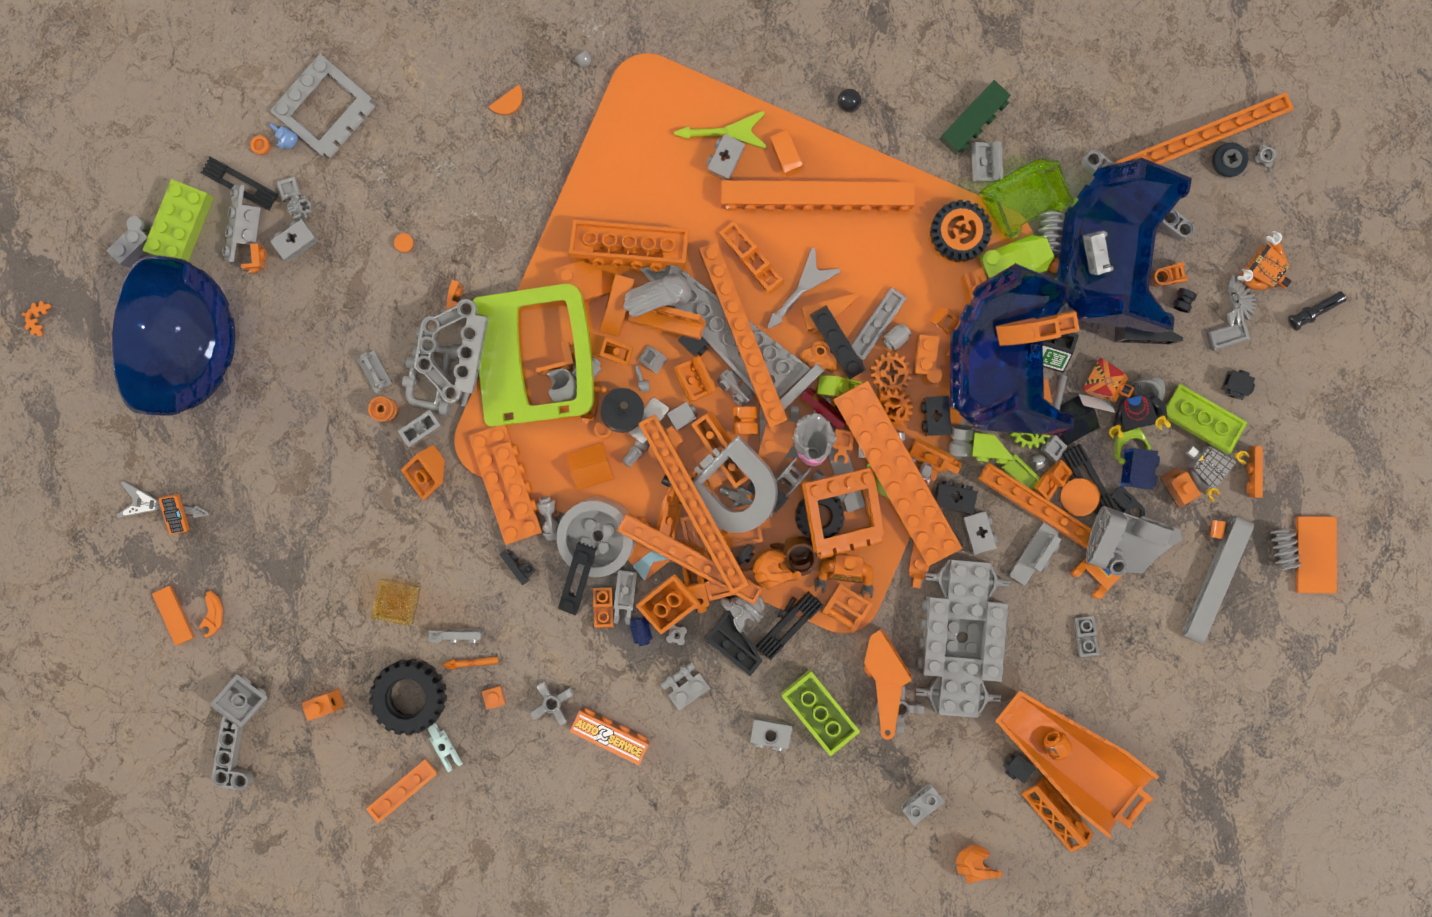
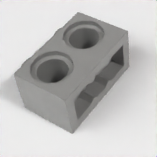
M928 783L902 803L900 807L915 826L945 802L932 784Z

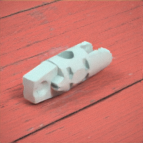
M436 723L427 728L431 735L429 740L447 772L452 771V766L446 757L451 754L458 766L462 765L463 763L444 730L441 731Z

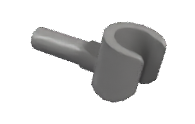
M639 365L635 366L639 390L642 392L650 391L649 380L643 381Z

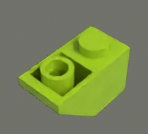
M820 375L817 394L836 398L862 382L839 376Z

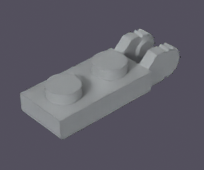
M618 570L614 601V623L616 624L620 620V609L627 610L625 616L626 625H630L637 581V572Z

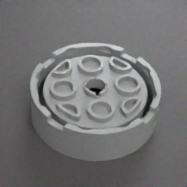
M606 497L586 498L569 509L562 517L557 529V546L567 565L571 566L576 545L580 541L581 544L585 543L589 547L597 548L588 576L603 577L619 570L630 558L636 546V541L617 531L625 514H629L628 510L617 501ZM594 531H601L603 539L597 540L594 537ZM578 563L576 572L582 574L584 565Z

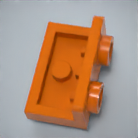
M696 356L673 368L690 403L716 390L714 381L709 376L706 364L700 356Z

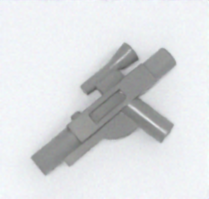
M722 486L719 492L735 500L729 508L753 503V500L746 498L747 494L751 495L752 492L742 486L734 488L738 490L737 493Z

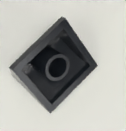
M1079 395L1061 404L1056 429L1064 444L1069 445L1100 427L1095 409L1084 406Z

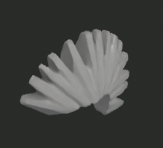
M1235 275L1231 276L1228 285V293L1234 307V311L1226 314L1230 326L1233 325L1234 321L1237 325L1243 324L1244 318L1249 320V314L1253 315V310H1256L1253 307L1256 306V303H1253V301H1256L1253 298L1255 294L1247 295L1251 289H1245L1246 284L1244 281L1238 280V277L1235 280Z

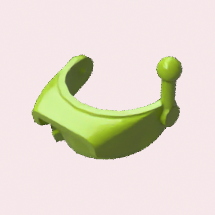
M1140 428L1123 432V438L1121 439L1118 437V433L1116 434L1114 457L1120 464L1126 463V460L1121 458L1120 452L1125 442L1130 439H1141L1146 451H1150L1151 445L1148 444Z

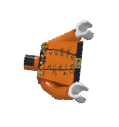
M1272 231L1273 237H1266V240L1271 243L1262 246L1246 268L1242 269L1241 276H1238V280L1244 281L1250 289L1266 290L1273 288L1276 284L1286 289L1292 280L1284 275L1289 268V264L1280 242L1282 239L1281 233Z

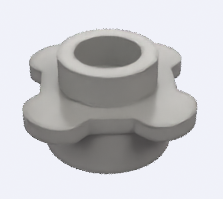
M1261 145L1258 155L1255 156V162L1263 163L1266 167H1270L1273 165L1272 161L1277 156V151L1266 145Z
M675 625L670 627L669 635L666 637L667 642L683 645L685 643L684 636L687 633L686 627H676Z

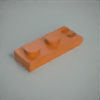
M1250 446V457H1248L1246 473L1248 474L1246 492L1248 497L1263 498L1262 446Z

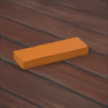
M172 585L152 593L175 646L195 638Z

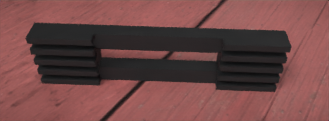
M209 156V160L206 161L207 164L205 163V167H203V171L200 173L229 189H232L234 184L224 180L223 176L225 172L235 176L257 189L255 195L244 191L243 197L270 211L278 196L276 192Z
M1078 444L1063 452L1075 477L1083 478L1078 467L1084 464L1094 484L1098 487L1102 497H1100L1098 507L1094 510L1096 515L1102 506L1117 510L1082 445Z
M580 541L577 543L558 609L575 616L578 613L590 568L597 550L596 547H589L588 544H581ZM579 563L584 565L576 595H574L575 593H570V589Z
M808 591L756 645V648L771 660L789 639L823 607V604ZM799 611H802L804 615L780 640H777L774 636Z

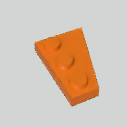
M788 420L771 428L768 427L766 422L758 455L770 467L773 474L794 444L792 437L794 436L796 422Z

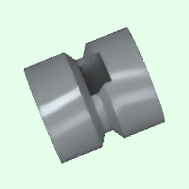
M952 425L950 438L953 441L949 443L948 453L955 456H972L974 443L971 441L974 440L976 428L968 425Z

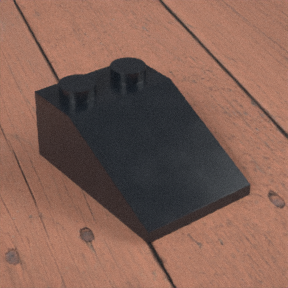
M1130 312L1127 315H1121V318L1115 320L1116 343L1172 345L1183 341L1182 336L1145 316H1139V313Z

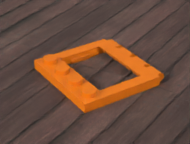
M872 467L802 483L813 551L818 554L819 559L831 557L833 553L838 555L850 552V549L853 551L865 548L867 545L872 546L882 543L881 536L885 534ZM865 489V503L871 527L824 539L817 501Z

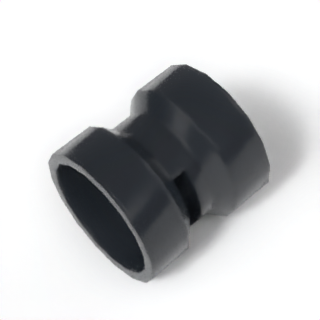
M1179 288L1177 292L1178 297L1173 301L1172 307L1178 311L1190 313L1192 309L1191 304L1196 300L1197 294L1191 290Z

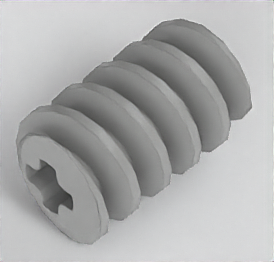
M1044 212L1040 214L1042 221L1039 222V226L1043 228H1040L1038 233L1041 234L1040 237H1047L1053 254L1061 253L1056 247L1061 246L1062 243L1057 242L1056 239L1062 238V235L1057 234V231L1063 230L1058 224L1064 223V220L1059 219V216L1064 214Z
M1292 528L1270 532V534L1277 536L1271 539V541L1278 543V545L1273 547V549L1279 550L1278 553L1274 554V557L1281 559L1275 562L1277 565H1282L1278 570L1297 568L1302 565L1301 562L1295 561L1300 558V555L1294 553L1299 550V547L1292 546L1298 542L1297 539L1291 538L1296 535L1295 531H1290Z

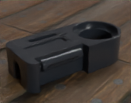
M1117 487L1115 492L1109 495L1123 510L1122 512L1131 515V509L1138 507L1141 512L1138 518L1145 516V508L1124 487Z

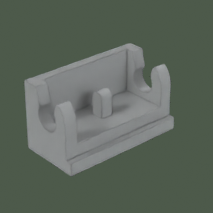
M1104 230L1083 235L1089 272L1095 275L1114 270L1113 266L1109 263L1105 237L1108 235Z

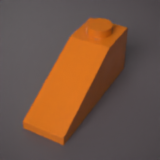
M859 292L802 307L807 331L812 330V333L820 332L810 314L827 305L834 318H836L860 296Z

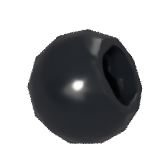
M854 89L843 90L837 100L840 109L846 113L858 110L862 101L860 94Z

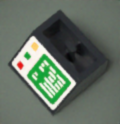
M1068 333L1061 335L1059 338L1032 342L1026 362L1064 373L1074 353L1079 334Z

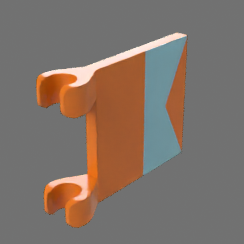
M641 517L640 519H638V520H640V521L646 523L647 525H649L648 522H647V520H646L644 517ZM636 542L635 549L628 559L644 581L670 561V559Z

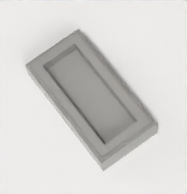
M1245 321L1243 324L1240 323V325L1233 324L1232 326L1207 332L1212 351L1251 339Z

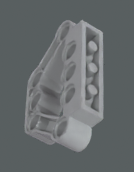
M469 299L461 300L457 306L439 315L424 318L421 327H418L416 331L418 344L414 346L412 357L415 358L414 367L419 373L424 374L441 392L442 399L448 403L458 401L462 397L463 392L475 393L489 317L477 315L478 306L473 300ZM467 303L472 307V311L468 315L463 312V306ZM467 318L466 326L461 329L463 343L457 350L459 364L454 368V376L456 377L454 384L433 358L434 352L439 348L437 334L442 329ZM431 320L437 324L435 331H430L428 328V323ZM468 328H472L475 331L473 339H469L466 336ZM428 339L433 342L431 350H427L424 346L425 341ZM465 347L470 348L472 351L469 358L463 356L462 351ZM424 358L430 362L428 369H424L421 366V361ZM461 366H465L468 369L466 377L461 376L459 373ZM450 387L456 390L454 398L449 397L447 394V390Z

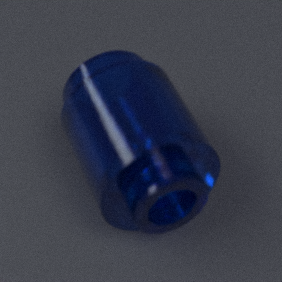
M641 617L631 620L630 629L634 644H639V647L650 644L649 640H652L653 637L646 618Z

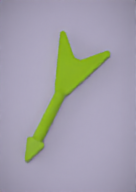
M761 111L725 128L690 129L687 126L675 131L674 135L689 140L690 137L724 136L726 134L738 141L765 149L766 144L751 131L755 124L764 116L765 112Z

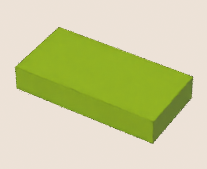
M1014 453L1012 455L1013 460L1008 461V464H1003L1001 468L1009 476L1033 490L1040 477Z

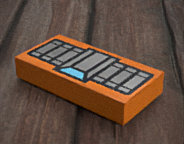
M180 495L161 496L158 500L169 534L190 530Z

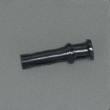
M1339 291L1312 307L1303 308L1296 315L1288 316L1290 326L1295 331H1298L1305 324L1315 322L1316 317L1346 302L1345 294Z

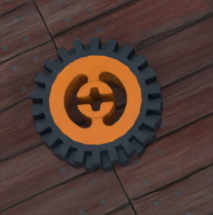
M963 200L952 201L948 205H944L935 215L930 227L931 242L935 245V250L939 251L942 257H948L947 259L950 261L953 259L955 262H965L969 259H974L982 253L990 242V236L992 235V230L990 229L992 224L988 220L990 217L988 214L985 215V210L983 208L980 209L977 203L971 204L969 200L963 202ZM954 219H961L962 221H958L951 231L953 239H951L948 234V224ZM971 224L974 229L973 239L968 243H960L969 235ZM960 227L963 228L962 235L958 234Z

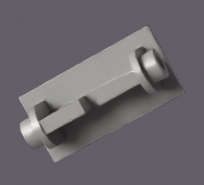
M374 350L360 355V358L357 360L375 393L392 384Z
M727 369L716 381L722 390L727 391L732 396L736 404L744 407L754 397L753 391L745 383L739 387L737 383L741 379L732 370Z

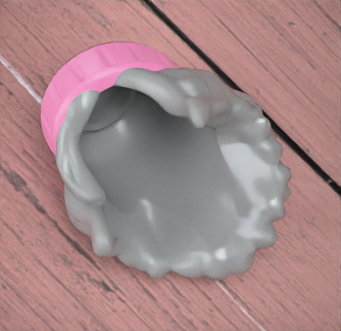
M816 412L798 419L794 436L792 437L799 458L810 466L822 464L837 440L830 422Z

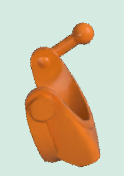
M594 386L591 413L589 411L581 415V422L588 423L595 419L598 405L597 391L606 392L607 388L605 386Z

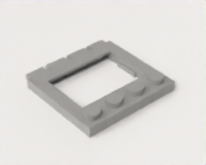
M319 54L270 111L321 156L327 155L329 158H332L339 150L335 143L338 142L343 145L352 135L348 128L350 127L355 131L364 121L360 115L363 113L368 117L376 107L371 103L373 99L323 55ZM329 74L350 95L353 94L356 99L326 134L318 140L312 132L291 116L299 105H302L307 96L316 89L321 80Z

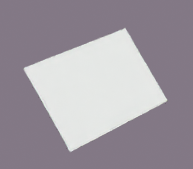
M1079 394L1084 406L1115 413L1110 401Z

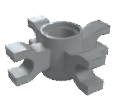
M545 681L539 683L536 687L543 696L544 701L541 706L530 712L532 718L536 719L545 712L553 713L559 725H563L568 721V718L560 706L564 700L573 696L572 688L569 687L562 693L556 694L550 692ZM548 699H555L557 707H549Z
M904 685L900 704H904L905 709L902 713H898L896 733H904V718L909 713L924 714V706L922 704H907L905 702ZM876 703L877 713H879L878 703Z

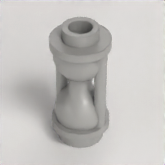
M550 496L541 497L536 502L539 513L545 517L542 535L548 541L557 539V529L559 523L552 517L555 511V499H551Z

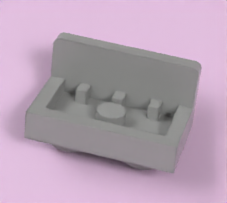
M1002 142L971 143L973 182L992 183L1002 180L1004 172Z

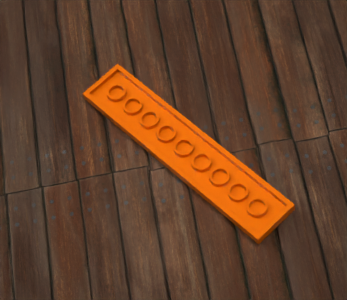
M866 380L834 398L835 404L926 564L930 566L961 550L962 546L869 381Z

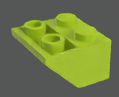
M975 433L972 456L976 458L977 462L989 463V459L996 460L997 464H1008V461L1013 460L1012 455L995 435Z

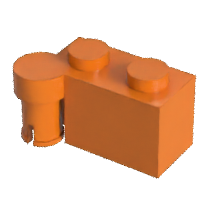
M929 335L917 336L913 375H926V380L929 383H938L942 379L941 370L936 368L939 337Z

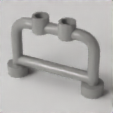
M424 343L427 350L433 348V344ZM452 344V347L439 345L436 352L444 354L441 369L446 375H448L450 359L459 360L457 350L461 345ZM407 357L406 368L410 369L409 376L404 375L402 380V387H406L407 401L415 407L439 411V415L447 417L450 412L451 403L442 399L441 392L438 389L436 390L434 402L414 398L413 391L417 382V370L414 367L415 358Z

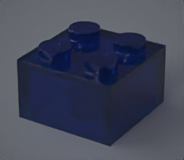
M1139 448L1125 449L1124 459L1126 463L1122 466L1120 487L1153 490L1157 484L1156 467L1160 463L1158 451Z

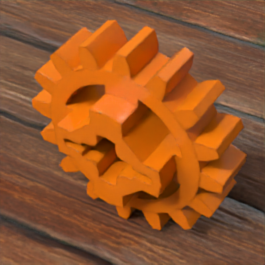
M888 352L886 358L883 354L880 355L881 361L875 359L874 363L876 366L870 368L874 371L870 377H875V381L872 384L878 383L877 390L884 388V392H887V387H890L891 391H894L895 387H897L898 391L901 392L903 390L902 385L905 387L909 385L906 380L912 379L908 375V373L912 372V369L907 368L910 362L904 363L905 356L898 358V353L891 356V353ZM886 361L885 369L879 371V368L882 365V363ZM894 361L898 362L902 368H898ZM890 368L892 371L896 372V374L893 375L892 378L890 375H887V372L890 370ZM904 375L902 381L897 385V378ZM880 378H884L886 381H888V385L884 384L880 380Z
M887 387V392L880 390V396L877 395L881 403L883 402V407L895 429H897V424L904 426V420L910 421L909 415H913V409H911L913 402H909L911 400L910 395L905 396L904 390L899 393L897 387H895L894 391H891L890 387ZM905 406V410H904V412L901 414L900 411H901V410L903 409V407Z

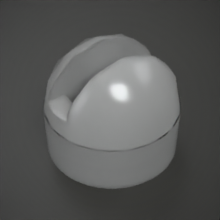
M587 50L574 58L582 67L588 66L591 62V56Z
M1035 454L1030 457V464L1034 470L1042 469L1046 465L1043 455Z

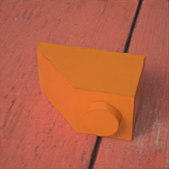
M590 335L592 355L628 365L633 347L604 336Z

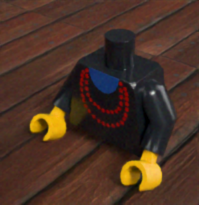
M1140 383L1130 385L1134 387V391L1130 398L1122 399L1119 404L1114 424L1109 430V434L1114 439V434L1118 432V437L1121 439L1123 438L1122 428L1125 431L1156 425V427L1162 430L1163 424L1169 428L1171 424L1167 420L1166 404L1158 396H1155L1153 392L1143 394Z

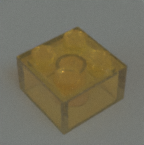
M388 579L379 580L371 618L406 626L412 625L421 586Z

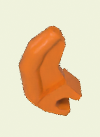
M212 590L206 592L205 601L208 612L199 626L200 629L204 627L209 628V632L204 635L205 638L217 633L223 625V606L219 597Z

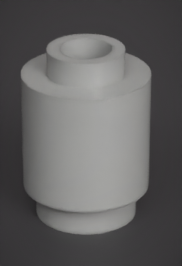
M901 323L883 336V344L888 350L893 349L896 351L910 339L909 337L912 333L905 324Z

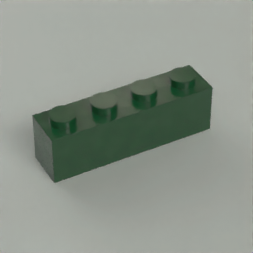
M993 80L942 134L939 140L955 155L959 151L963 153L970 146L968 141L972 137L976 139L983 132L981 128L984 124L990 125L996 118L994 114L998 110L1002 112L1009 104L1007 100L1011 95Z

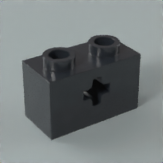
M949 396L923 398V402L920 404L921 413H924L925 421H922V432H926V436L951 435ZM935 411L936 414L940 415V418L936 419V422L935 418H931V415L934 414Z
M943 481V484H937L935 500L940 508L974 514L978 491H974L973 486L962 485L959 488L954 487L953 482ZM957 492V495L960 496V499H957L955 501L954 498H951L952 494H956Z

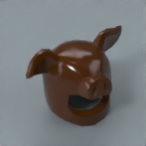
M797 536L789 539L785 544H770L771 548L783 550V554L787 556L784 558L786 565L791 572L799 571L801 576H805L815 568L817 553L813 551L810 538Z

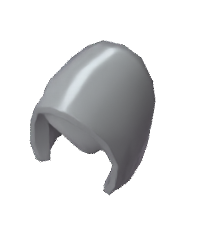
M556 369L547 373V376L552 381V386L548 393L554 403L576 399L577 378L567 369Z

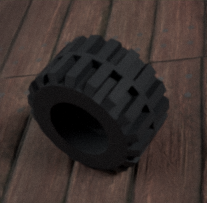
M836 497L818 500V505L826 506L831 513L830 522L825 527H822L824 539L833 537L843 527V520H845L844 509ZM803 498L798 503L795 511V521L801 533L811 539L805 499Z

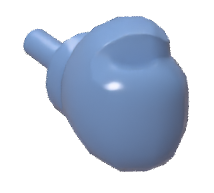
M270 123L269 127L277 132L275 134V137L279 140L277 146L281 149H292L298 141L297 134L284 126L278 128L273 123Z

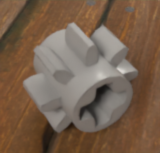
M296 195L291 197L292 201L287 202V212L293 216V219H305L307 214L312 212L311 202L305 199V196L299 197Z

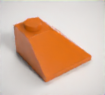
M434 445L417 453L401 469V472L423 501L443 484L445 460Z

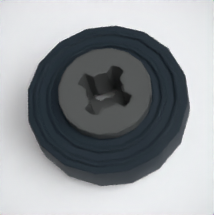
M1225 143L1217 148L1213 154V167L1223 177H1235L1241 174L1247 167L1248 153L1238 143Z

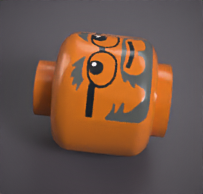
M1052 731L1046 735L1043 746L1050 758L1053 760L1066 759L1072 751V745L1066 734Z

